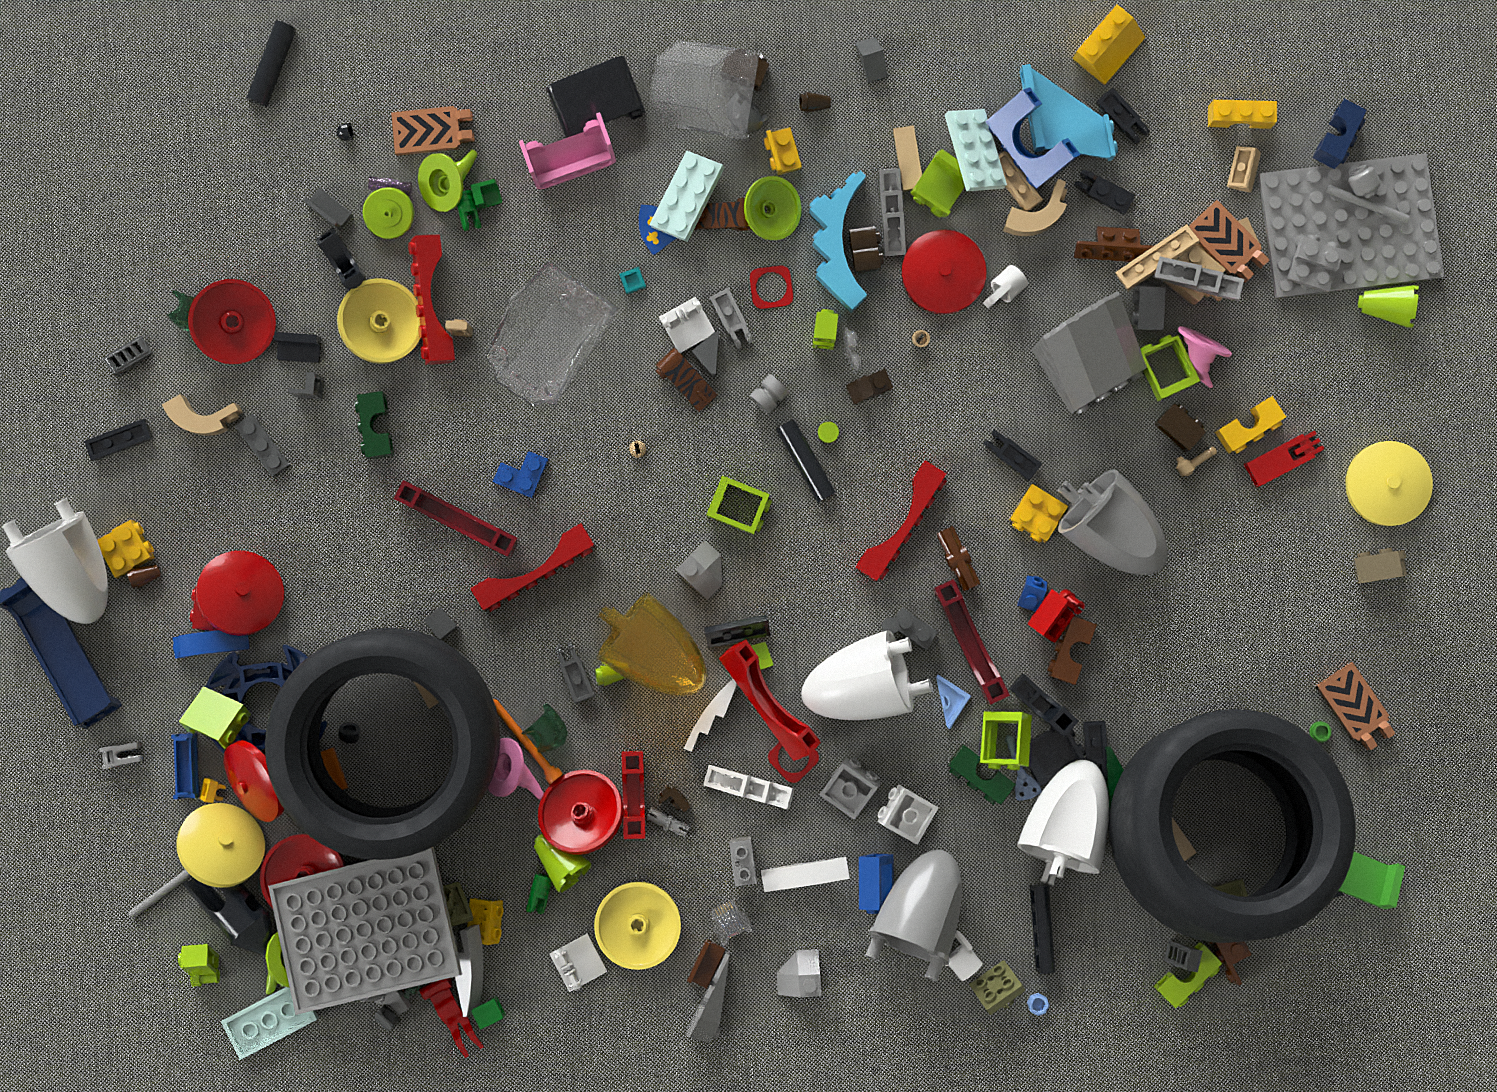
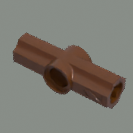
M949 527L937 533V538L945 552V559L951 571L955 573L963 592L979 585V579L971 565L970 555L965 546H962L954 527Z

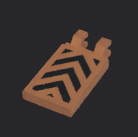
M454 106L391 113L396 156L459 149L458 145H461V143L475 142L472 130L459 131V123L473 121V114L470 109L457 110Z
M1218 200L1189 225V228L1199 239V245L1226 269L1225 272L1228 275L1231 273L1236 274L1239 278L1244 279V283L1254 275L1245 266L1250 259L1260 269L1269 261L1267 256L1260 251L1262 249L1260 247L1261 244Z
M1350 662L1316 685V688L1351 739L1360 740L1366 750H1372L1378 746L1369 734L1375 729H1378L1381 735L1387 739L1396 734L1390 724L1387 723L1390 720L1388 718L1389 714L1353 662Z

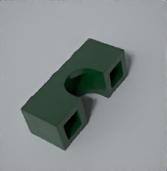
M383 391L358 394L357 401H355L356 413L360 414V421L357 425L359 434L363 436V442L360 443L362 455H365L369 460L394 456L392 435L389 433L377 434L373 428L376 418L382 415H389L386 394Z
M962 744L947 764L951 767L949 772L958 779L962 776L968 780L966 785L975 792L979 789L985 793L983 798L992 805L996 802L1001 805L1016 784L997 770L989 779H980L976 774V766L980 761V756Z

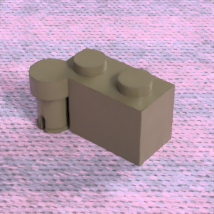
M1392 548L1381 549L1377 555H1371L1370 551L1358 553V558L1353 559L1357 584L1408 575L1404 561L1406 558L1405 550L1393 552Z

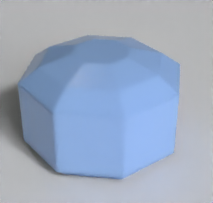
M1040 993L1030 995L1027 1001L1029 1011L1037 1016L1045 1014L1049 1008L1047 997Z

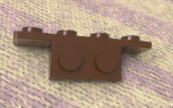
M1097 226L1096 242L1077 241L1074 258L1131 262L1154 246L1140 245L1139 229Z
M1245 941L1231 943L1209 942L1210 944L1213 943L1217 950L1214 952L1215 956L1221 963H1224L1227 969L1224 972L1229 982H1234L1238 986L1242 985L1233 964L1252 955Z

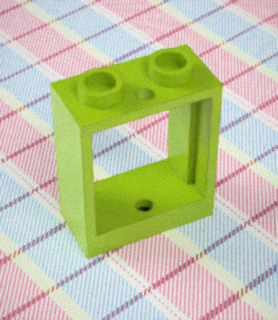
M1170 334L1159 340L1160 344L1152 346L1151 343L1140 348L1147 367L1143 372L1157 401L1200 382L1179 335L1172 338ZM1172 345L1187 378L1161 390L1146 357Z
M722 475L706 516L754 535L755 531L760 532L764 522L761 516L763 511L768 512L772 501L769 500L770 494ZM728 485L762 498L751 527L717 514Z
M984 711L980 763L988 765V769L1000 770L1001 766H1007L1009 770H1020V766L1029 767L1032 715L1024 712ZM998 723H1018L1016 759H995Z

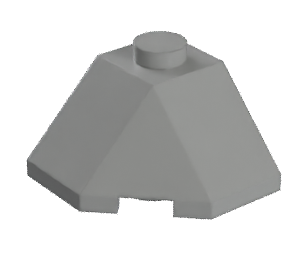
M705 540L676 571L708 600L722 585L721 554Z
M818 949L796 950L791 958L778 970V995L793 997L821 996Z

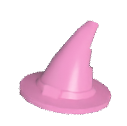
M1180 326L1178 331L1184 336V341L1188 345V356L1200 381L1209 388H1212L1213 384L1208 373L1210 371V363L1214 362L1218 354L1228 358L1231 357V351L1217 341L1195 330Z
M501 738L497 766L488 786L489 792L497 797H506L513 793L517 786L527 788L540 800L544 793L524 763L523 753L519 744L511 738Z

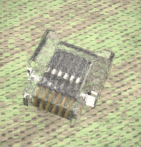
M734 898L710 910L716 923L712 928L722 947L727 945L729 938L742 931L752 932L755 930L746 910L740 911Z

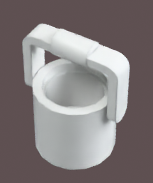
M1009 265L991 282L994 293L983 304L989 308L999 298L1004 302H1011L1028 286V280L1017 267Z
M956 930L955 937L962 945L949 954L950 962L946 966H950L960 980L964 981L972 976L983 963L972 951V946L960 931Z

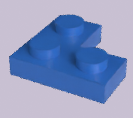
M528 451L521 470L500 463L493 483L533 499L549 459Z

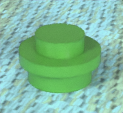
M1318 721L1311 725L1309 735L1318 743H1324L1331 737V728L1327 723Z

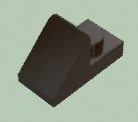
M883 369L871 375L860 377L846 385L853 404L856 405L892 390L893 386L886 370Z

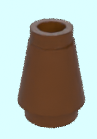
M157 564L132 568V571L127 572L132 588H141L161 576Z

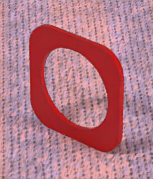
M780 265L757 268L751 272L750 286L752 301L755 307L759 309L788 306L793 301L791 275L787 267ZM765 273H777L786 281V293L779 301L767 302L757 294V281Z
M780 742L768 754V760L772 766L791 783L800 781L819 760L818 752L814 750L809 755L808 764L802 771L790 773L785 771L778 761V753L782 747Z

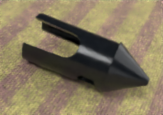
M195 878L183 882L182 885L231 942L230 945L266 956L267 945L273 936L270 912H267L243 883L232 887H219L226 898V901H224L212 886L203 884Z

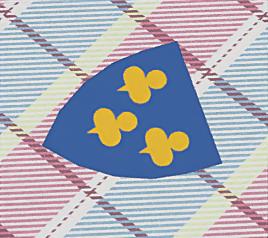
M641 205L639 230L647 248L655 255L675 240L676 237L656 230L649 225L658 207Z

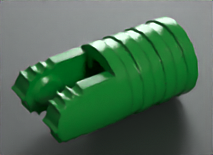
M465 190L457 205L462 228L464 231L469 230L468 215H471L475 228H482L472 190Z
M534 874L526 912H534L535 908L538 914L545 912L552 885L549 875Z

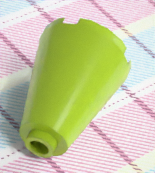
M1411 285L1364 291L1363 295H1359L1357 308H1361V313L1407 328H1413L1414 324H1411L1410 320L1415 319L1418 304V294H1414V290H1419V286Z
M543 833L534 840L536 843L534 849L555 889L559 893L560 891L563 893L579 881L580 875H585L591 868L592 864L585 857L564 853L556 849L547 841Z

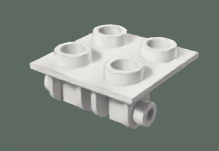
M696 297L659 317L679 353L702 342L715 332Z
M588 933L550 953L569 992L579 989L582 985L607 972Z

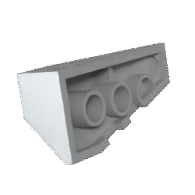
M725 952L687 1028L686 1036L710 1044L712 1039L716 1040L722 1028L719 1025L730 952Z

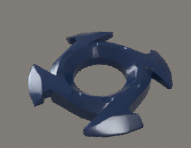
M286 644L283 645V650L288 664L267 662L241 666L238 663L239 655L233 651L214 669L205 687L211 690L226 685L222 695L243 704L248 690L260 682H272L282 687L292 672L308 656ZM248 721L241 728L233 743L243 740L253 744L258 749H265L266 730L259 729ZM327 721L321 722L319 741L328 725ZM211 738L218 749L224 754L226 749L217 740Z

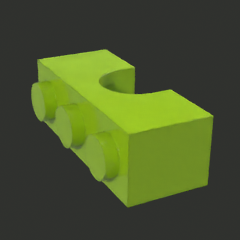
M822 309L821 312H817L812 348L834 349L838 314H834L833 310Z
M1201 942L1194 947L1203 951L1198 972L1191 971L1189 977L1182 980L1177 979L1172 973L1168 972L1154 985L1155 989L1175 1009L1178 1006H1184L1189 1000L1188 996L1193 991L1198 992L1204 986V981L1209 976L1213 977L1220 970L1221 961Z

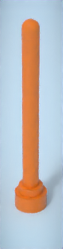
M493 699L497 714L545 771V779L551 785L563 775L561 770L549 764L499 701Z

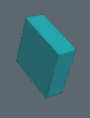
M639 267L619 274L627 295L646 288Z

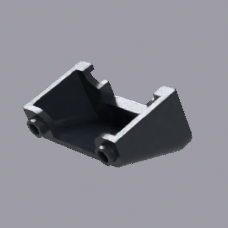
M624 56L612 58L553 82L546 87L565 138L582 133L588 121L598 120L597 113L601 114L605 124L624 115L626 118L634 120L641 117L642 113L645 112Z

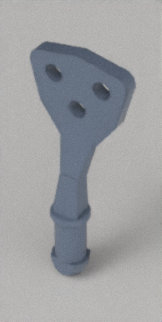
M1007 735L1005 743H1007L1011 754L1010 757L1016 759L1017 746L1015 738L1012 735ZM1020 766V770H1017L1018 776L1015 783L1016 800L1032 799L1041 794L1042 789L1036 780L1028 775L1024 768ZM1024 782L1028 784L1027 787L1023 786ZM1023 792L1024 796L1021 797L1019 793Z

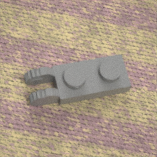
M729 288L709 297L737 350L742 348L735 332L741 329L746 341L749 344L754 342L747 329V323Z

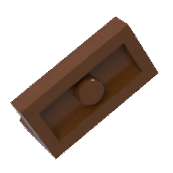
M706 939L687 978V982H694L707 989L725 948Z

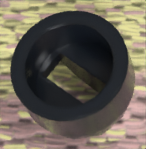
M350 123L338 126L336 132L338 138L344 141L353 140L354 133Z

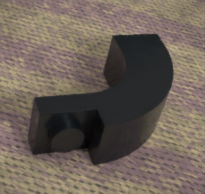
M334 228L316 238L318 246L334 267L346 290L355 289L363 281L367 280Z
M1024 673L1009 688L1030 711L1063 737L1079 722L1064 706L1051 699Z

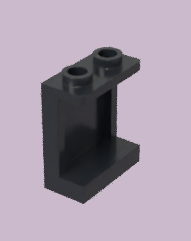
M1051 728L1030 740L1028 768L1038 785L1042 786L1047 783L1049 779L1053 778L1068 764L1077 760H1085L1084 755H1086V752L1080 743L1076 744L1073 738L1076 736L1073 729L1063 737Z

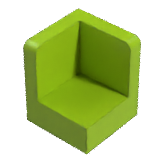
M766 642L751 646L759 657L760 669L773 666Z

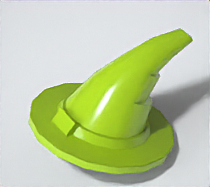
M471 149L462 160L454 162L450 157L442 153L431 154L423 160L419 167L418 184L423 199L431 208L439 212H447L458 205L462 198L463 181L478 155L475 150Z
M276 932L271 937L266 950L268 968L266 994L268 995L274 993L278 983L281 986L290 988L278 932Z

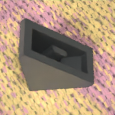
M876 37L856 42L855 46L867 83L888 77L883 50Z
M719 332L711 334L692 351V355L712 377H716Z

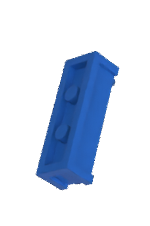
M197 733L171 735V739H174L175 795H173V799L198 798Z

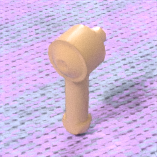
M1212 446L1192 460L1184 459L1180 456L1176 458L1178 463L1176 469L1181 477L1189 476L1196 469L1195 467L1217 454V450Z

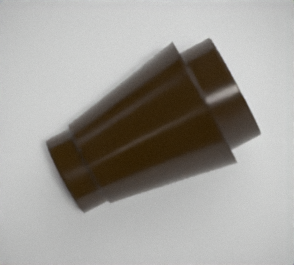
M810 92L800 94V111L809 113L830 109L831 97Z

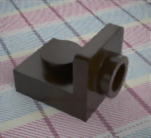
M668 786L659 793L661 798L658 802L660 804L671 796L672 800L670 802L678 811L682 809L685 812L692 806L676 786L672 789Z

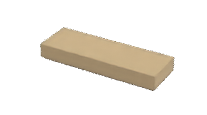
M914 126L894 128L893 136L901 174L902 191H911L922 176Z
M1003 151L998 156L1007 183L1005 187L1022 210L1029 212L1040 204L1043 199L1036 189L1028 183L1022 170L1015 166L1010 154Z

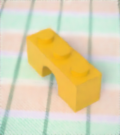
M1213 100L1208 106V127L1229 128L1233 124L1244 123L1250 124V128L1271 129L1277 122V101Z
M1273 396L1250 409L1255 418V424L1251 429L1244 428L1238 419H1235L1214 432L1228 454L1233 451L1236 454L1247 448L1245 443L1250 440L1256 442L1265 436L1263 432L1270 428L1273 431L1283 425L1281 420L1286 418V415Z

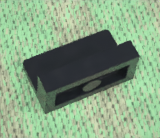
M275 332L274 341L278 343V360L319 363L321 337L314 334Z

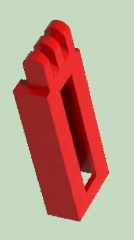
M1315 430L1305 436L1301 434L1243 464L1255 487H1260L1315 458V454L1324 450L1323 445L1316 449L1313 446L1321 442L1319 438L1313 441L1310 440L1311 437L1317 434ZM1299 445L1300 447L1293 452L1295 455L1302 452L1303 454L1292 459L1288 451Z

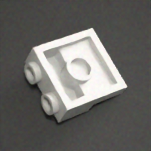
M898 784L897 788L894 787L889 792L888 798L890 800L886 807L880 808L877 822L918 845L939 807Z

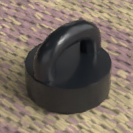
M352 722L343 723L339 727L338 737L345 743H357L360 737V728Z

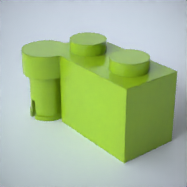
M208 944L182 946L181 953L178 955V964L190 975L192 987L220 982V971L215 969L219 968V954Z

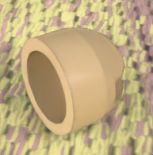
M918 330L912 336V342L917 347H925L930 341L928 332L924 330ZM921 334H923L924 336L917 343L916 340Z
M637 440L630 444L629 451L633 457L641 458L646 453V446L642 441ZM639 443L640 454H636L635 444Z

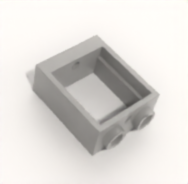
M751 836L730 839L729 845L735 887L757 884Z

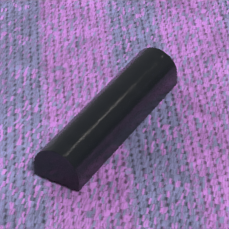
M275 21L248 91L247 101L264 107L268 106L296 32L293 26L282 21Z
M793 419L778 427L776 431L817 503L836 493L835 489L796 421Z
M1030 885L1036 971L1041 974L1054 973L1056 971L1049 885Z

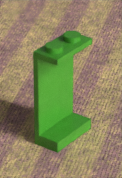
M1354 852L1349 871L1339 891L1382 909L1396 908L1405 866L1398 863L1386 865Z

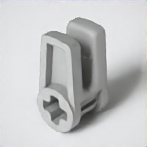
M141 742L99 748V753L102 752L104 764L102 765V770L144 761L142 755H129L125 758L120 756L121 752L135 751V749L141 748Z

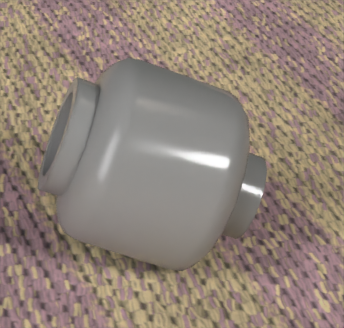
M1362 165L1350 173L1351 176L1348 182L1356 196L1369 198L1377 193L1376 189L1381 185V180L1373 167Z

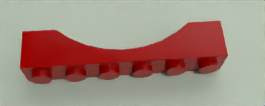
M440 234L415 235L408 243L409 255H412L413 258L411 274L415 276L416 283L413 285L414 296L418 299L416 315L420 317L421 324L418 327L419 338L423 340L421 357L425 359V365L449 364L455 360L453 339L439 323L431 301L432 275L438 261L442 257Z
M926 460L922 463L912 479V504L904 524L887 541L867 549L855 566V569L875 582L879 578L883 580L889 571L886 566L890 560L895 562L900 554V551L897 549L901 543L906 544L912 535L909 532L913 525L917 527L924 516L921 515L925 507L929 509L934 502L933 494L936 489L941 491L947 482L944 479L946 476L945 472Z
M580 523L562 534L553 554L534 571L509 579L487 578L470 589L483 611L489 610L493 612L501 607L500 603L506 599L511 601L520 595L518 592L524 588L528 591L537 586L539 579L544 577L546 580L556 574L555 570L561 566L565 569L574 564L573 559L581 555L582 558L588 556L593 552L592 548L595 547V544L583 524Z
M747 640L730 647L719 657V660L793 761L810 755L821 742L809 725L799 721L785 710L768 689L759 666V657Z

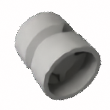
M769 374L762 382V388L757 387L750 395V398L762 410L770 414L777 407V401H782L790 392L779 380Z

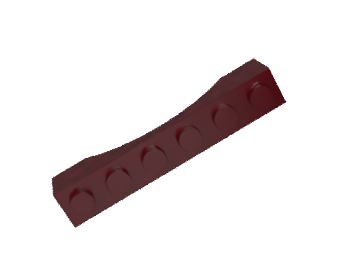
M405 480L402 481L393 498L509 558L512 557L520 541L519 538Z
M952 579L933 588L932 590L987 704L991 705L1010 696L975 628L955 580Z

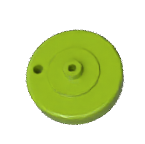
M385 187L374 191L367 197L363 206V219L367 228L376 236L384 239L402 236L411 228L414 221L415 211L412 201L404 192L396 188Z

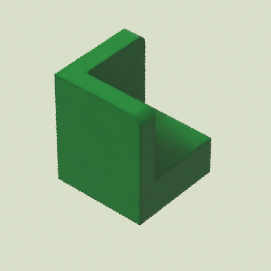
M496 179L471 185L478 210L502 204Z
M497 996L472 1009V1014L480 1030L506 1016Z

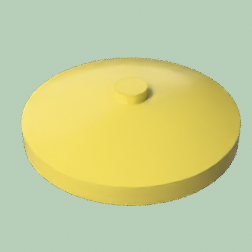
M382 278L363 281L359 287L350 289L338 309L337 325L344 344L353 354L372 363L386 364L404 358L415 348L420 340L418 334V327L421 326L420 317L416 315L418 301L406 287L395 281Z
M1384 441L1366 447L1354 457L1346 474V493L1352 507L1365 520L1381 526L1401 525L1415 519L1426 508L1432 495L1433 479L1428 463L1417 450L1396 441Z
M226 803L208 804L193 811L183 822L177 836V853L185 870L199 882L213 887H232L248 880L260 866L265 853V839L257 821L245 810Z
M629 882L616 887L602 900L595 916V936L602 952L615 964L628 969H647L658 965L673 952L681 932V917L676 903L662 888L648 882Z

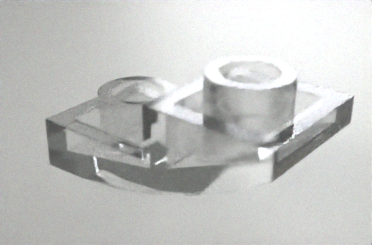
M846 327L843 330V347L848 365L854 375L861 371L862 367L860 364L863 362L857 352H852L857 349L859 338L854 330L850 331Z

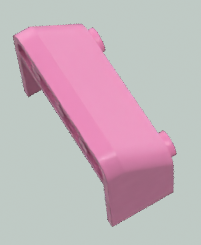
M600 113L596 114L598 120H591L586 123L582 133L543 146L542 143L537 141L529 142L526 145L523 140L519 141L529 172L537 189L541 190L603 169L616 162Z

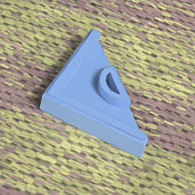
M937 674L936 681L946 727L951 729L971 695Z

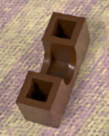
M1075 616L1072 618L1064 630L1062 639H1058L1054 648V651H1057L1056 656L1050 660L1047 667L1049 677L1076 685L1082 664L1076 663L1071 659L1070 648L1076 642L1090 645L1097 624Z

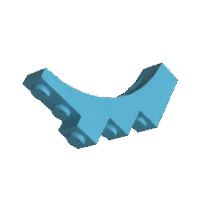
M861 170L857 174L852 173L845 181L847 184L842 189L838 187L831 194V200L824 194L821 198L817 196L809 205L811 207L809 214L825 229L824 231L820 229L813 236L812 246L828 261V263L824 261L816 269L818 272L816 279L850 313L867 297V294L856 282L848 267L842 240L843 221L847 208L855 193L866 180V175Z

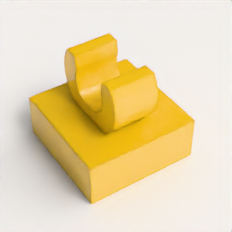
M204 778L199 799L208 803H214V799L222 801L223 797L217 796L216 791L218 789H226V786L214 779Z

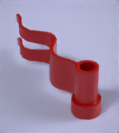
M447 978L427 984L419 989L421 996L425 1001L430 998L438 1016L449 1028L456 1046L464 1057H469V1054L463 1044L458 1023L461 1024L471 1041L482 1049L484 1045L476 1036L469 1018L463 1017L462 1009L458 1006L450 990L453 987L451 979Z

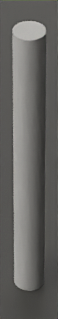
M1329 185L1326 191L1330 195L1398 221L1407 223L1409 219L1407 214Z
M184 870L128 912L129 916L134 919L191 875Z

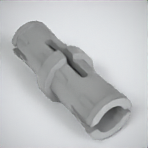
M651 807L649 813L656 815L657 818L648 814L647 821L649 820L662 826L665 831L668 829L685 838L687 832L680 830L679 827L688 831L689 824L687 825L674 819L671 814L668 816Z

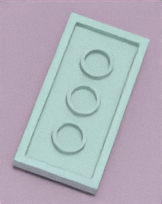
M985 109L948 111L945 114V119L966 191L1003 189L1007 183L992 133L989 131V126L986 123L988 119Z
M686 151L649 225L656 230L688 242L725 168L723 164Z
M285 987L222 1020L221 1023L241 1060L316 1021L319 1017L315 1010L295 1015L290 988Z

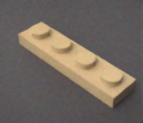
M1186 224L1115 272L1116 276L1127 291L1155 274L1160 256L1175 260L1198 245L1199 239Z

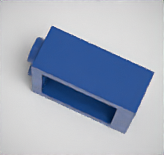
M872 853L859 857V910H866L867 914H879L885 899L894 885L893 854Z

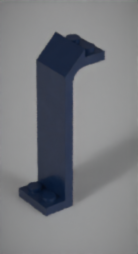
M23 577L18 579L15 585L0 591V608L7 610L17 621L74 726L88 729L123 706L118 698L112 697L108 693L67 618L49 607L31 589Z

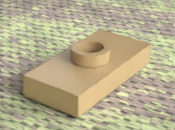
M446 320L445 328L452 336H473V328L465 320Z

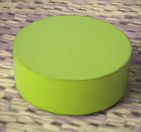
M824 422L819 426L818 437L822 442L832 443L838 438L839 429L835 423Z

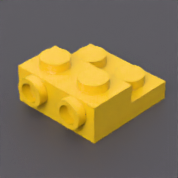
M1031 484L1009 521L1013 522L1011 526L1021 532L1023 530L1031 534L1030 538L1036 542H1047L1068 506L1034 484Z
M129 520L97 540L101 553L115 578H119L132 571V568H138L155 558L152 553L154 548L143 537L144 530L139 522L136 523V521Z

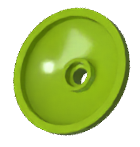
M777 176L763 177L753 183L746 194L744 201L745 218L752 231L759 237L766 240L784 239L793 233L799 224L801 217L799 195L793 185L787 180Z

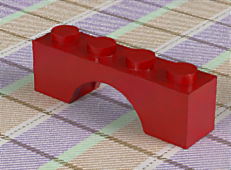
M622 751L624 839H645L643 751Z

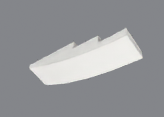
M734 679L720 690L706 707L695 724L684 749L692 752L699 733L702 732L708 735L715 715L724 718L737 685Z
M713 765L708 766L703 784L707 787L784 809L790 808L795 790L791 787Z
M846 856L761 870L764 892L850 879Z

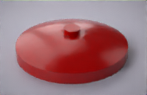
M935 230L922 235L910 246L902 264V282L908 296L920 308L934 314H953L964 310L978 298L986 280V263L981 250L969 237L953 230Z
M223 279L209 284L198 293L189 310L188 325L194 343L206 356L225 364H241L257 358L267 349L275 333L276 318L270 300L258 287L243 280Z
M230 551L215 557L205 566L197 581L196 600L203 617L216 629L231 635H251L265 629L275 620L283 605L284 586L276 568L264 557L248 551Z
M239 740L229 745L224 752V767L228 781L239 801L254 817L261 821L271 822L280 817L284 812V808L273 789L268 773L266 756L247 741Z
M576 770L566 773L556 779L544 792L538 808L539 827L547 841L564 853L582 855L594 852L605 846L617 833L623 818L622 797L614 783L599 772Z
M308 834L292 835L275 844L265 856L260 871L261 890L267 903L273 909L268 886L346 867V864L340 852L322 845Z

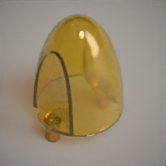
M645 592L624 615L615 610L614 607L611 610L607 606L602 608V611L607 615L599 612L597 617L610 625L612 631L599 649L596 659L621 676L660 693L688 696L698 693L703 689L707 681V668L698 645L683 624L653 595Z

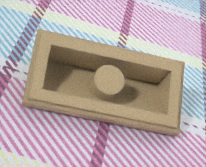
M1236 147L1227 184L1228 188L1252 192L1261 152L1257 148Z

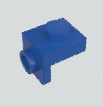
M1027 575L1017 606L1036 612L1046 594L1047 582L1041 577Z

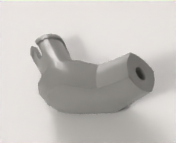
M401 990L360 999L362 1002L374 1001L377 1004L390 1005L398 1015L412 1006Z

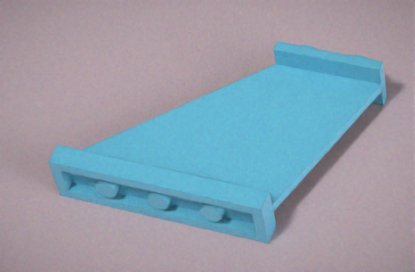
M1030 64L1022 65L1019 71L1022 88L1030 87L1042 102V105L1028 116L1034 153L1041 152L1043 149L1051 150L1060 141L1069 138L1081 155L1106 158L1108 161L1113 160L1116 153H1118V146L1116 140L1113 141L1114 125L1113 121L1109 120L1108 114H1105L1103 117L1032 69Z

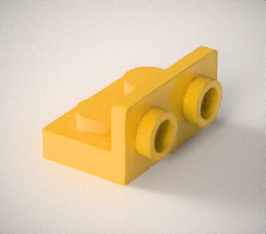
M791 127L771 132V130L766 131V138H763L766 150L771 151L772 157L769 158L772 171L776 170L778 176L802 169Z
M470 898L469 907L473 914V921L468 922L467 927L479 924L482 944H498L502 934L503 901Z

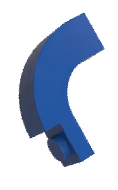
M220 630L173 637L175 659L249 649L248 635H231Z

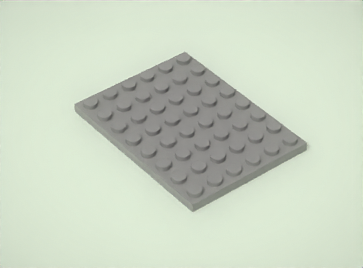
M1427 153L1339 164L1335 169L1324 165L1260 173L1258 175L1275 299L1325 293L1287 280L1299 240L1307 237V235L1317 236L1320 238L1319 242L1325 244L1328 242L1340 244V249L1344 250L1339 269L1335 272L1329 292L1444 278ZM1362 165L1373 167L1381 180V185L1376 189L1377 193L1365 199L1407 214L1409 219L1407 223L1398 221L1330 195L1326 191L1329 185L1354 194L1348 182L1351 176L1350 173Z
M434 846L411 856L385 860L373 859L268 886L295 1015L462 975Z

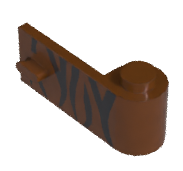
M739 198L737 202L707 203L694 230L732 228L737 231L752 230L745 218V198Z
M675 348L655 365L657 367L655 372L663 380L665 378L670 380L698 412L717 396L716 392Z

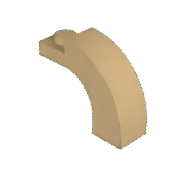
M1057 180L1048 205L1040 211L1026 212L1012 207L1003 231L1016 236H1033L1051 228L1061 217L1067 204L1060 202L1064 201L1068 190L1064 188L1066 181Z
M181 394L162 404L165 412L176 425L194 434L204 436L218 435L228 431L225 422H234L239 418L238 415L243 413L238 404L232 403L212 415L201 416L192 409L187 398Z

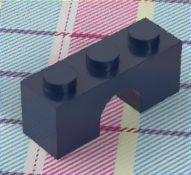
M1344 98L1329 122V125L1339 131L1340 136L1327 132L1319 142L1312 158L1332 169H1335L1340 163L1344 164L1350 154L1347 152L1348 148L1352 147L1357 140L1356 131H1360L1366 121L1363 117L1367 110Z

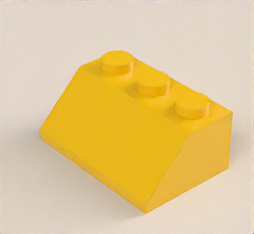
M1117 4L1076 51L1073 59L1105 85L1146 37L1135 19Z

